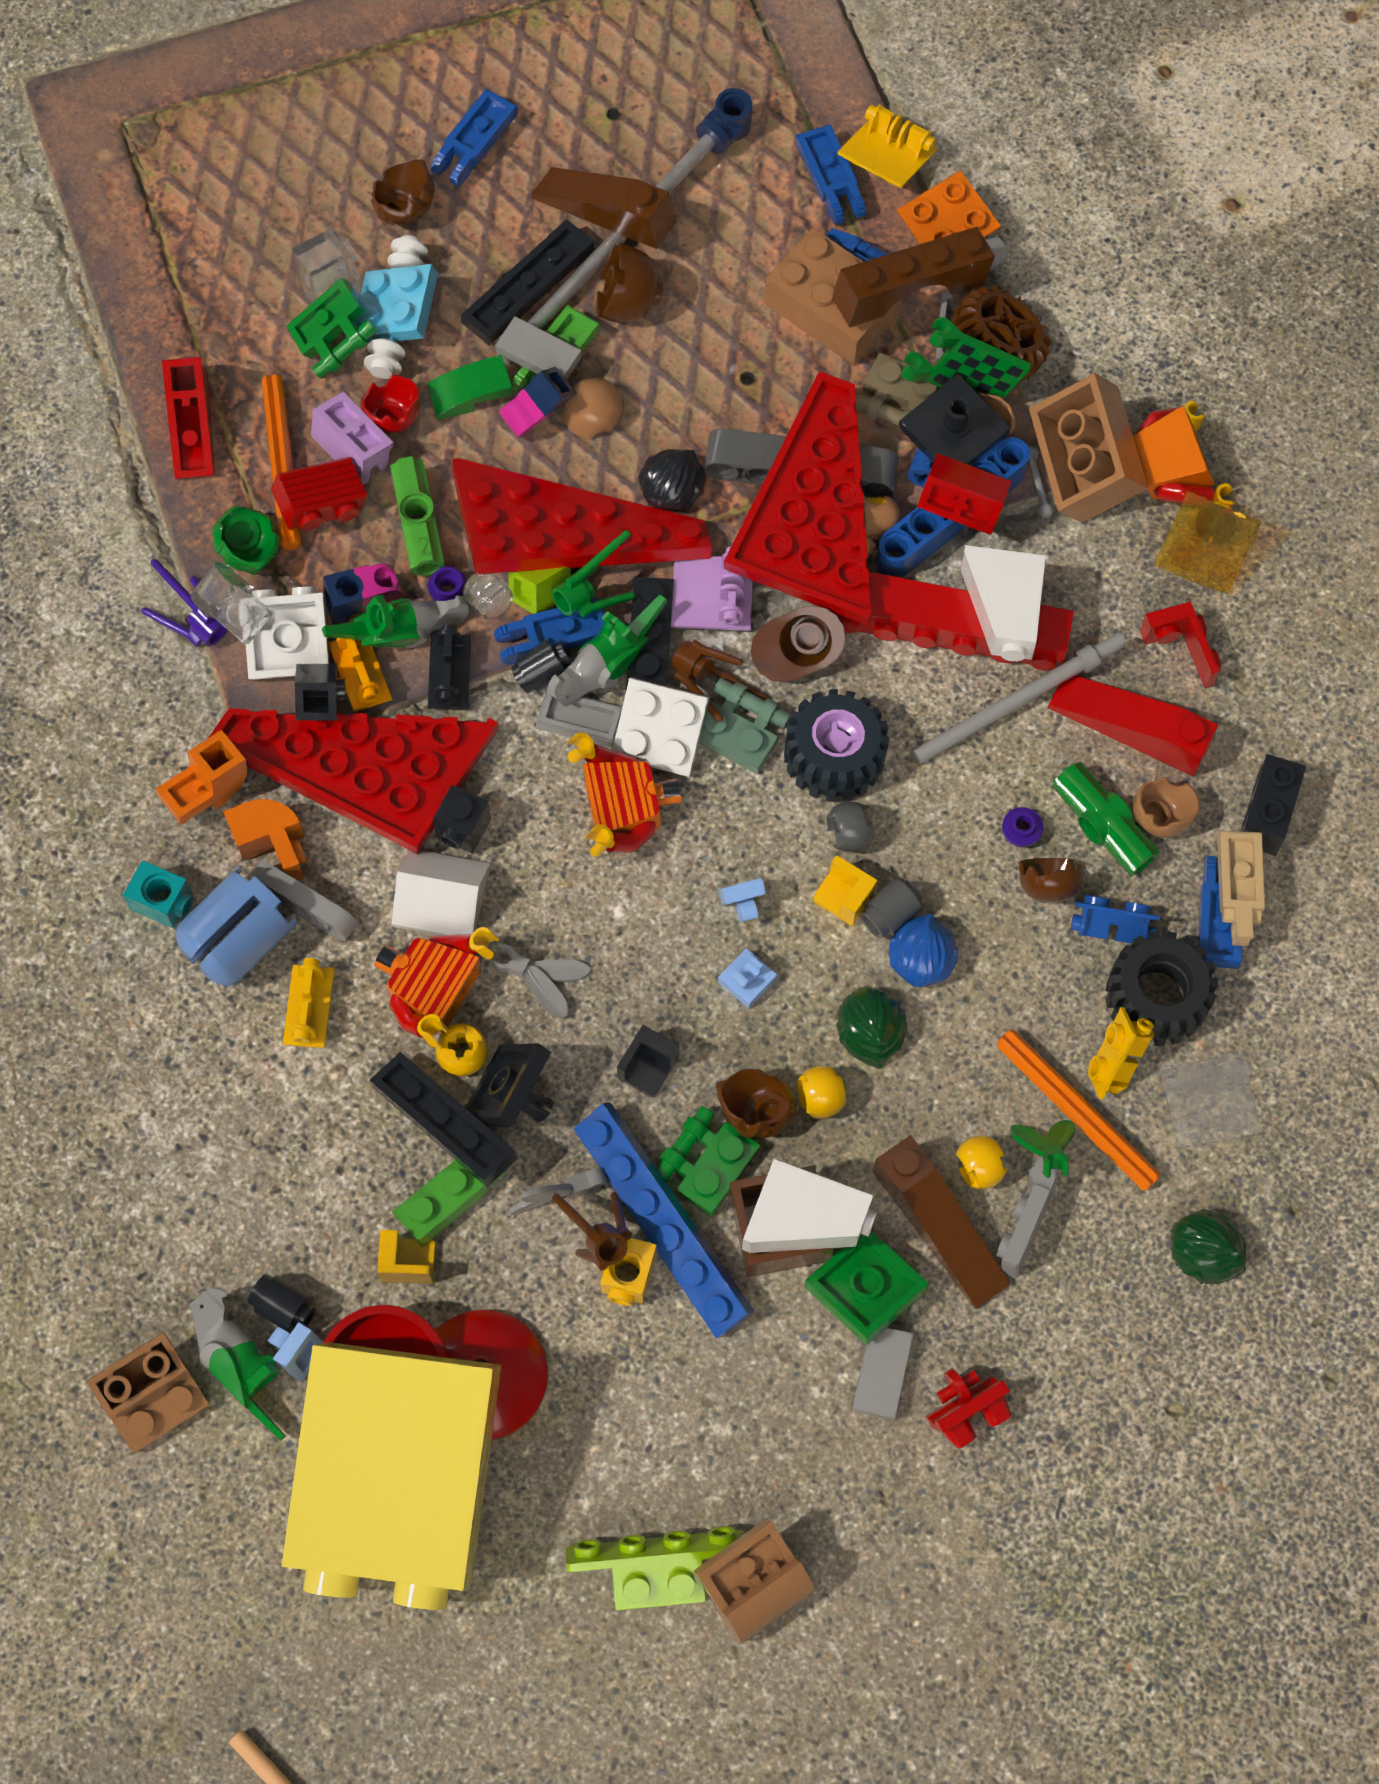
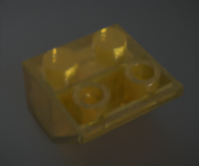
M1189 489L1154 565L1191 582L1228 594L1262 521Z

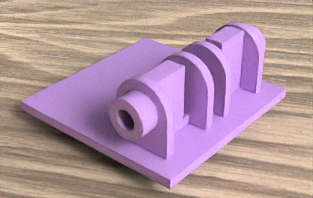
M731 546L726 549V553L722 557L710 556V559L674 561L671 628L750 631L753 580L724 569V560Z

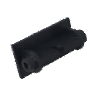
M445 624L442 626V631H439L437 634H431L428 709L468 710L471 635H461L458 632V627L453 624Z

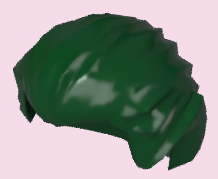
M864 986L854 990L839 1005V1011L837 1012L839 1018L836 1027L840 1044L844 1046L852 1057L878 1069L883 1068L887 1060L903 1045L907 1021L904 1011L900 1008L899 1000L883 990H879L877 987Z
M1202 1209L1180 1218L1179 1222H1175L1170 1230L1172 1258L1183 1274L1195 1278L1200 1284H1220L1236 1278L1245 1272L1246 1244L1242 1234L1232 1224L1229 1217Z

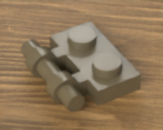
M879 353L863 385V391L874 396L870 398L858 393L856 396V409L865 412V417L874 421L880 418L898 426L897 430L901 431L899 429V421L940 387L926 381L911 382L905 380L901 376V372L909 364ZM889 401L906 409L902 411L886 403Z

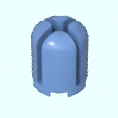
M238 865L178 924L175 932L180 951L192 964H195L236 926L199 965L200 972L210 981L226 986L240 981L298 924L295 918L289 923L285 920L278 910L281 901L259 879L253 876L247 881L240 875L242 872L241 865ZM253 908H255L243 921H241Z

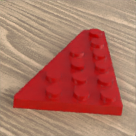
M819 371L724 560V569L816 606L827 608L834 613L868 626L871 620L872 608L870 604L856 388L853 383Z
M461 458L452 459L451 471L476 574L533 571L560 567H583L625 530L630 531V537L598 566L710 559L712 545L704 520Z
M228 708L209 737L222 730L244 756L247 767L418 854L434 830L433 818L451 785L458 788L462 787L499 730L498 722L491 718H487V722L458 721V717L434 719L430 716L396 715V718L368 717L367 713L342 715L337 712V720L296 721V714H278L277 710L264 709L254 712L249 709Z

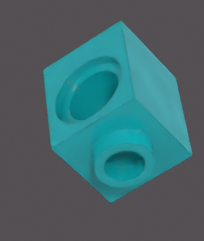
M143 860L122 895L129 910L173 929L179 918L184 919L193 904V893L187 879ZM167 890L171 892L170 896L162 902L152 901L154 895L159 891Z

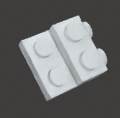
M316 587L292 588V595L276 596V590L252 591V598L242 599L249 680L295 677L296 664H330L328 637H324L321 630L323 626H328L326 597L323 593H316Z

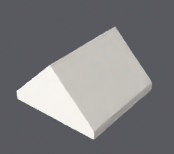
M409 850L397 871L392 927L433 935L472 934L476 930L491 867L490 863L421 850L416 854Z

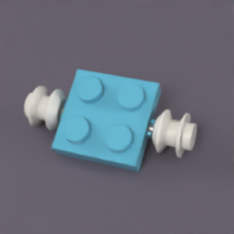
M405 235L392 241L391 249L394 253L390 254L387 259L391 269L365 272L359 297L367 311L356 320L357 324L360 326L370 318L379 328L369 338L370 343L367 345V349L371 355L365 357L364 365L373 376L381 379H389L391 375H399L402 371V366L398 361L405 357V350L396 341L424 338L439 272L433 265H425L422 261L428 256V248L419 238L411 235Z

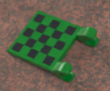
M940 317L932 324V328L938 331L933 332L929 342L937 348L948 349L934 366L920 353L915 351L908 353L904 358V362L910 365L903 368L901 376L907 381H926L941 387L958 373L977 394L996 395L1004 399L1030 370L1031 363L962 333L949 319Z

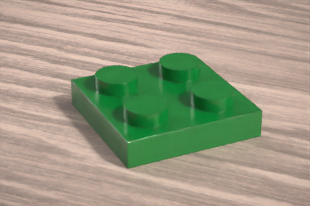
M872 1230L869 1237L860 1234L856 1247L841 1248L805 1280V1288L865 1345L869 1344L928 1291L929 1285L923 1277Z

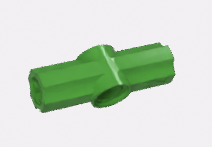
M413 456L399 458L396 463L390 465L411 574L420 575L421 577L431 576L439 568L445 567L424 460L414 458ZM415 514L425 515L421 519L414 520L410 518L412 515Z

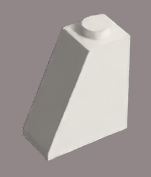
M965 545L961 573L991 655L1001 656L1008 661L1032 660L1037 641L1046 555Z
M773 1159L744 1235L742 1250L749 1253L856 1247L860 1234L869 1237L877 1215V1211L870 1209L873 1195Z

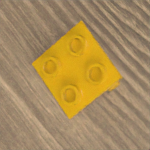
M871 104L865 113V118L868 121L847 141L837 154L902 189L938 150V147L935 146L936 138L932 137L931 131L913 124L910 120H907L901 128L903 116L897 115L893 120L895 113L880 104L877 107Z

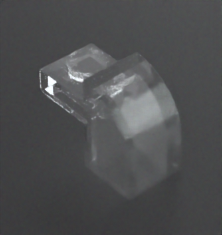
M214 562L190 593L192 601L207 617H214L245 644H249L273 614L270 609L252 594L255 588L226 563Z

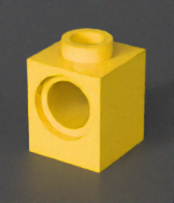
M634 1238L627 1240L628 1249L624 1258L617 1264L607 1266L603 1271L600 1282L601 1293L608 1294L607 1300L623 1306H632L633 1301L643 1304L657 1256L656 1244ZM625 1264L634 1265L640 1271L638 1277L630 1282L618 1279L615 1273L620 1266Z

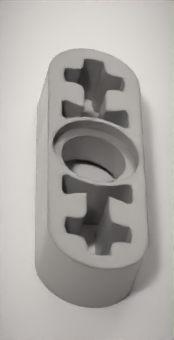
M259 860L247 876L248 881L255 876L281 901V905L339 940L346 941L358 924L356 919L346 910L265 861Z

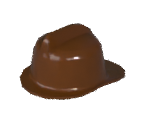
M815 605L801 607L775 618L760 627L752 640L750 650L752 661L759 673L769 680L777 682L793 681L825 668L836 661L844 649L846 636L843 624L837 615L827 608Z

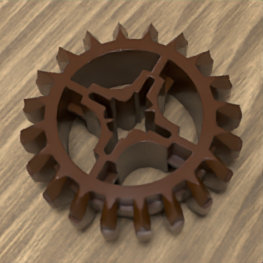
M981 286L977 291L972 290L969 294L965 295L954 309L951 320L962 333L1031 363L1030 370L1018 383L1035 375L1047 360V355L1050 353L1048 347L1052 342L1047 336L1049 329L1041 324L1042 316L1033 313L1032 305L1027 306L1021 301V296L1015 298L1011 296L1007 289L1001 293L995 286H992L989 290Z

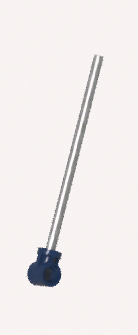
M729 88L718 95L714 109L696 127V133L700 140L655 187L666 190L670 194L710 150L714 153L722 154L734 141L741 140L749 134L752 124L753 102L746 91L739 88ZM731 113H736V114H738V115H736V116H731V115H729V114H731ZM612 232L527 323L542 330L606 262L613 246H618V243L623 244L628 237ZM502 356L505 364L509 365L512 362Z

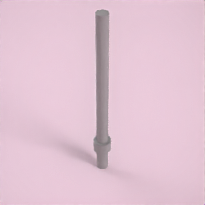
M1116 633L1093 647L1087 645L1076 651L1074 658L912 750L916 761L922 764L1082 671L1088 673L1099 667L1101 660L1126 646L1125 640L1120 633Z

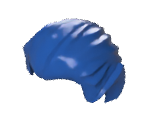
M932 914L910 919L890 939V966L912 987L922 988L943 982L951 975L958 960L959 948L956 946L953 932L947 926L940 923Z

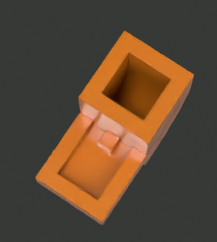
M222 730L189 750L190 767L156 788L157 796L180 825L211 805L215 810L220 808L233 797L245 781L247 776L246 759Z
M256 799L223 811L243 862L275 850L284 873L297 881L304 878L300 864L307 861L298 840L305 836L298 817L289 807L270 799Z

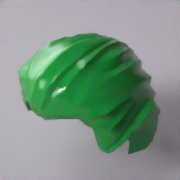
M240 505L232 506L212 526L213 548L216 554H219L225 563L236 570L257 575L265 566L272 562L278 553L281 537L277 534L275 522L269 515L261 511Z

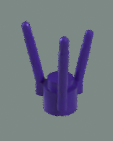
M152 559L150 563L153 568L193 610L187 618L190 630L147 607L141 609L142 614L186 637L195 647H198L202 642L207 647H211L219 642L229 629L228 617L217 607L198 578L192 576L190 582L205 605H200L157 559Z

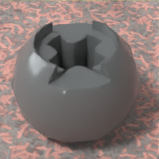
M841 802L828 813L826 817L828 831H834L836 845L834 847L844 852H859L869 846L873 840L874 828L872 822L867 823L864 809H867L864 804Z

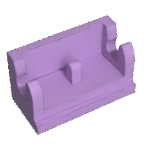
M344 391L313 409L311 437L334 460L350 456L363 485L369 482L371 469L375 465L381 471L386 468L390 449L393 448V442Z

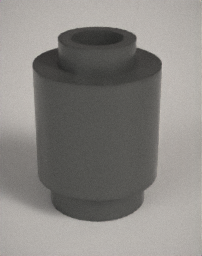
M894 879L865 903V909L860 913V918L866 928L877 938L882 939L886 934L891 936L922 910L919 902L922 899L921 893L910 881L905 880L902 882L899 879Z

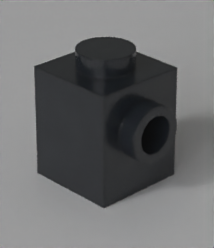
M296 664V721L337 720L338 702L346 701L345 678H337V664Z
M451 785L433 818L436 838L449 847L461 848L473 854L491 821L489 802Z

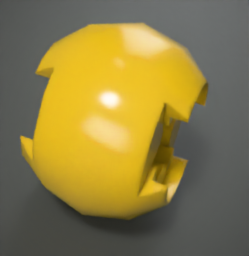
M465 1023L451 1025L448 1027L449 1032L443 1031L437 1039L438 1044L435 1046L436 1060L441 1068L450 1074L459 1077L474 1074L483 1066L489 1052L487 1040L483 1033L474 1026ZM459 1043H467L469 1050H465L464 1057L456 1056L455 1050L459 1048Z
M814 1066L807 1069L797 1081L801 1107L806 1109V1113L810 1114L813 1118L828 1119L837 1115L846 1104V1092L842 1076L837 1075V1072L830 1066Z
M983 1135L969 1137L960 1144L956 1151L955 1157L958 1156L963 1166L959 1168V1171L969 1187L982 1190L992 1188L1000 1183L1007 1173L1008 1168L1005 1169L1000 1159V1157L1004 1156V1153L997 1141L992 1137Z

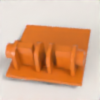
M961 170L896 210L919 244L973 227H978L983 237L986 238L1001 228L999 222Z

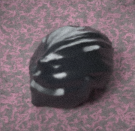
M663 450L654 456H650L638 475L643 497L648 505L654 508L674 511L689 509L697 498L704 494L705 472L694 450Z

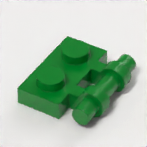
M342 277L286 325L303 356L312 359L316 354L320 355L321 360L312 369L321 379L331 371L337 372L345 365L344 360L356 349L361 351L370 343L369 338L379 330L376 323L370 318L360 326L357 324L356 320L367 310L351 283ZM344 332L346 338L334 348L331 341Z
M701 1106L694 1117H688L680 1127L683 1132L673 1146L664 1149L659 1156L661 1162L656 1169L666 1183L674 1172L684 1178L677 1188V1194L712 1217L729 1194L730 1182L740 1179L760 1151L761 1145L751 1138L740 1135L727 1122L723 1124L716 1135L713 1134L706 1127L715 1115L708 1108ZM698 1142L706 1149L695 1165H692L686 1161L685 1156L693 1145Z

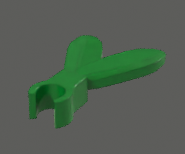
M1062 1120L1055 1123L1049 1130L1046 1138L1030 1127L1023 1125L1011 1126L1010 1134L1017 1143L1043 1157V1175L1045 1177H1051V1169L1062 1170L1064 1177L1069 1176L1070 1157L1063 1150L1068 1146L1075 1134V1125L1072 1121Z

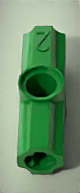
M1081 762L1073 763L1053 781L1052 787L1078 816L1079 826L1087 838L1096 845L1100 846L1102 844L1130 877L1141 873L1158 857L1160 852L1134 824L1132 813L1124 800L1115 793L1111 792L1108 794Z

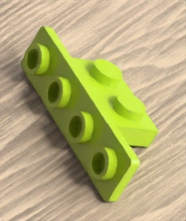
M720 1526L710 1529L708 1533L690 1534L686 1531H671L663 1537L646 1539L641 1535H628L615 1542L601 1543L595 1539H585L576 1542L573 1546L566 1547L567 1572H579L612 1568L616 1611L705 1602L704 1587L695 1575L694 1570L702 1565V1560L712 1558L744 1535L743 1530H735L732 1527Z

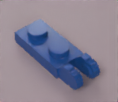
M485 89L444 140L445 144L435 158H433L430 166L431 172L440 176L450 166L455 154L461 159L453 169L450 181L456 186L462 185L471 174L473 166L478 165L518 115V106Z
M831 124L795 135V145L822 202L826 203L827 212L833 224L844 223V212L837 199L844 195H847L849 205L856 218L866 216L865 204L858 190V181L848 160L837 154L842 147Z
M600 598L590 599V602L592 603V602H595V601H599V600H601V599H600ZM558 608L524 616L523 620L511 622L507 625L504 624L496 628L493 633L495 640L499 643L516 641L526 634L529 642L510 646L500 652L503 664L511 665L518 663V657L548 638H552L556 642L562 640L569 649L583 646L599 634L604 624L601 619L605 614L604 609L593 611L582 618L578 612L566 616Z
M1206 855L1203 867V881L1200 887L1198 948L1202 947L1207 952L1204 959L1205 963L1213 961L1215 967L1239 969L1242 958V946H1232L1231 923L1222 922L1219 883H1216V856Z

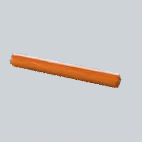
M279 374L266 375L262 378L273 483L277 473L293 470L284 383ZM275 500L278 535L281 537L280 547L284 551L297 550L302 545L300 528H295L292 531L288 530Z
M1011 1029L999 1039L998 1049L1141 1190H1148L1158 1181L1160 1172L1019 1033Z

